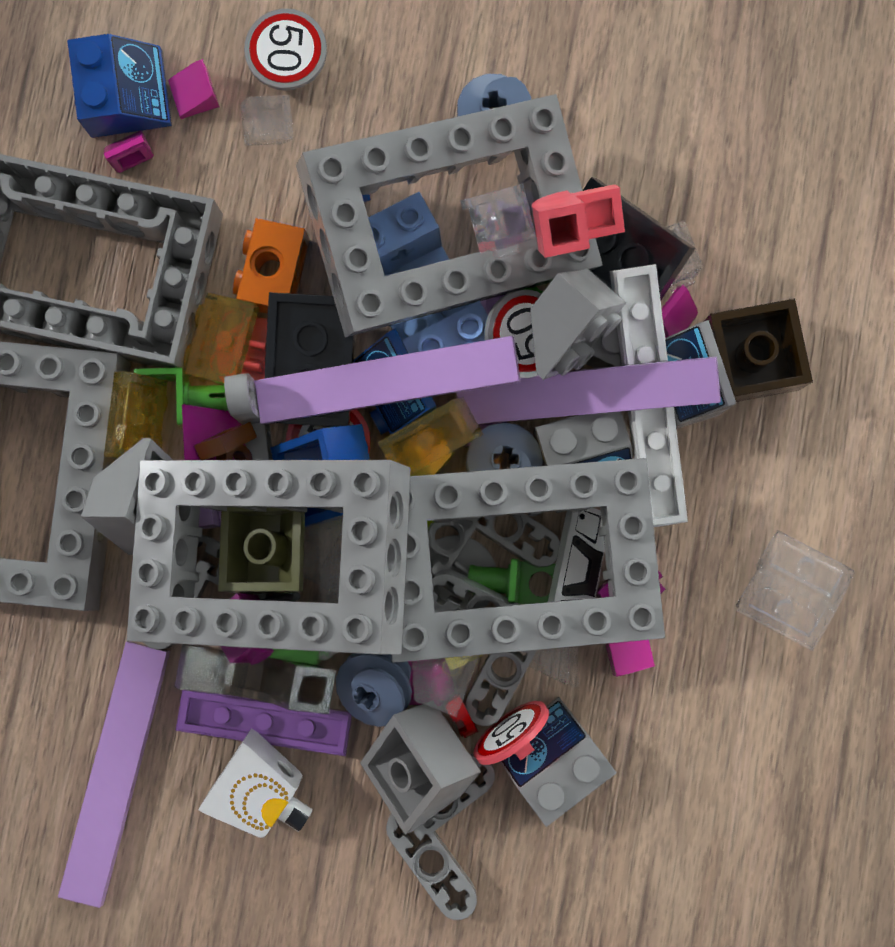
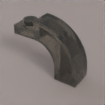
M182 644L174 687L179 690L255 699L275 704L287 710L329 714L336 670L321 665L269 657L255 665H250V663H230L221 647L214 648Z

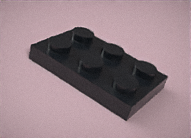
M591 177L583 191L607 185L599 179ZM621 196L625 232L596 238L603 265L591 270V272L612 290L610 271L656 264L661 301L696 248Z
M269 292L264 379L352 364L354 362L355 335L344 336L333 296ZM351 410L276 423L332 427L350 425Z

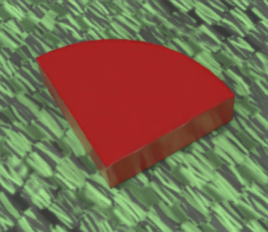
M459 693L447 699L445 707L453 722L455 721L460 735L467 738L479 732L465 706L461 694Z

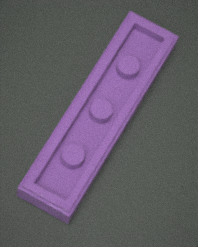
M183 687L176 731L243 741L252 728L274 746L346 756L352 715L348 711Z

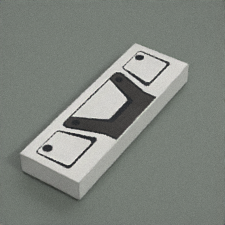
M590 508L575 513L567 510L548 602L593 599L596 597L605 552L603 536L599 537L598 528L602 527L601 510Z

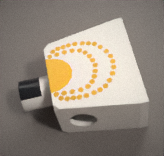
M251 728L198 810L254 836L264 838L277 819L299 832L313 809L293 797L302 779L301 772L257 731Z

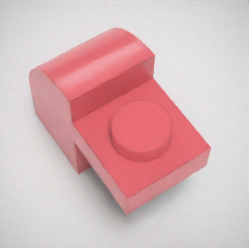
M615 184L570 193L566 190L547 195L532 203L538 251L545 258L590 249L589 239L625 232L620 187Z

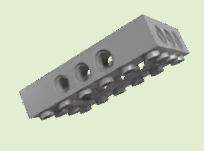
M557 94L302 153L296 168L345 337L465 306L479 300L483 301L506 295L512 291L547 284L558 273L589 269L591 271L603 265L596 238L589 239L590 249L545 258L538 251L537 238L534 237L385 276L362 195L375 193L382 186L407 181L409 185L416 183L423 176L448 171L450 175L457 173L465 166L486 161L488 165L496 164L514 151L520 174L517 176L518 183L524 186L531 211V216L528 217L530 226L534 225L532 203L534 201L566 190L570 193L583 191Z
M0 154V265L14 212L164 243L163 248H158L156 255L160 260L153 289H148L146 296L150 301L145 322L139 320L132 312L117 308L116 312L91 307L82 300L75 299L74 303L49 298L40 291L33 290V294L10 290L0 283V333L70 349L118 353L131 362L159 368H183L186 371L223 213L215 200Z
M0 341V387H8L19 393H28L29 389L49 391L60 397L68 398L69 396L47 563L0 558V602L80 611L99 610L108 538L85 521L81 514L93 478L119 458L131 363L118 353Z
M646 458L410 476L402 654H390L392 663L665 638ZM594 507L601 508L602 527L598 528L599 537L603 536L607 571H603V580H608L609 597L435 612L427 521L450 523L455 519L485 517V520H489L497 516L528 513V516H537L540 513L549 511L571 510V513Z
M140 460L127 641L362 654H402L411 468L392 460ZM200 507L216 511H227V507H237L258 512H267V507L282 508L296 512H307V508H321L343 513L338 603L194 598L195 581H199L200 573L196 572L198 537H202V528H199Z

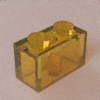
M464 398L451 400L382 439L378 444L387 460L410 467L411 476L482 437L484 434Z

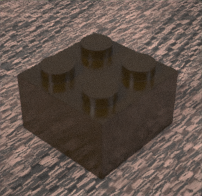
M795 298L712 313L704 320H709L736 402L795 392L813 383Z

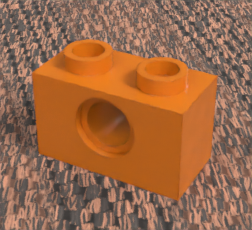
M258 218L255 219L253 231L247 230L243 241V254L247 255L244 269L236 272L233 283V294L237 295L236 299L243 309L268 314L269 292L297 294L310 242L305 228ZM274 260L280 263V267L275 274L271 276L260 274V268L265 262Z

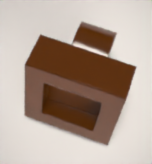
M247 422L223 430L195 444L194 447L200 460L216 457V460H233V457L235 460H253L250 450L243 444L257 438L251 422Z

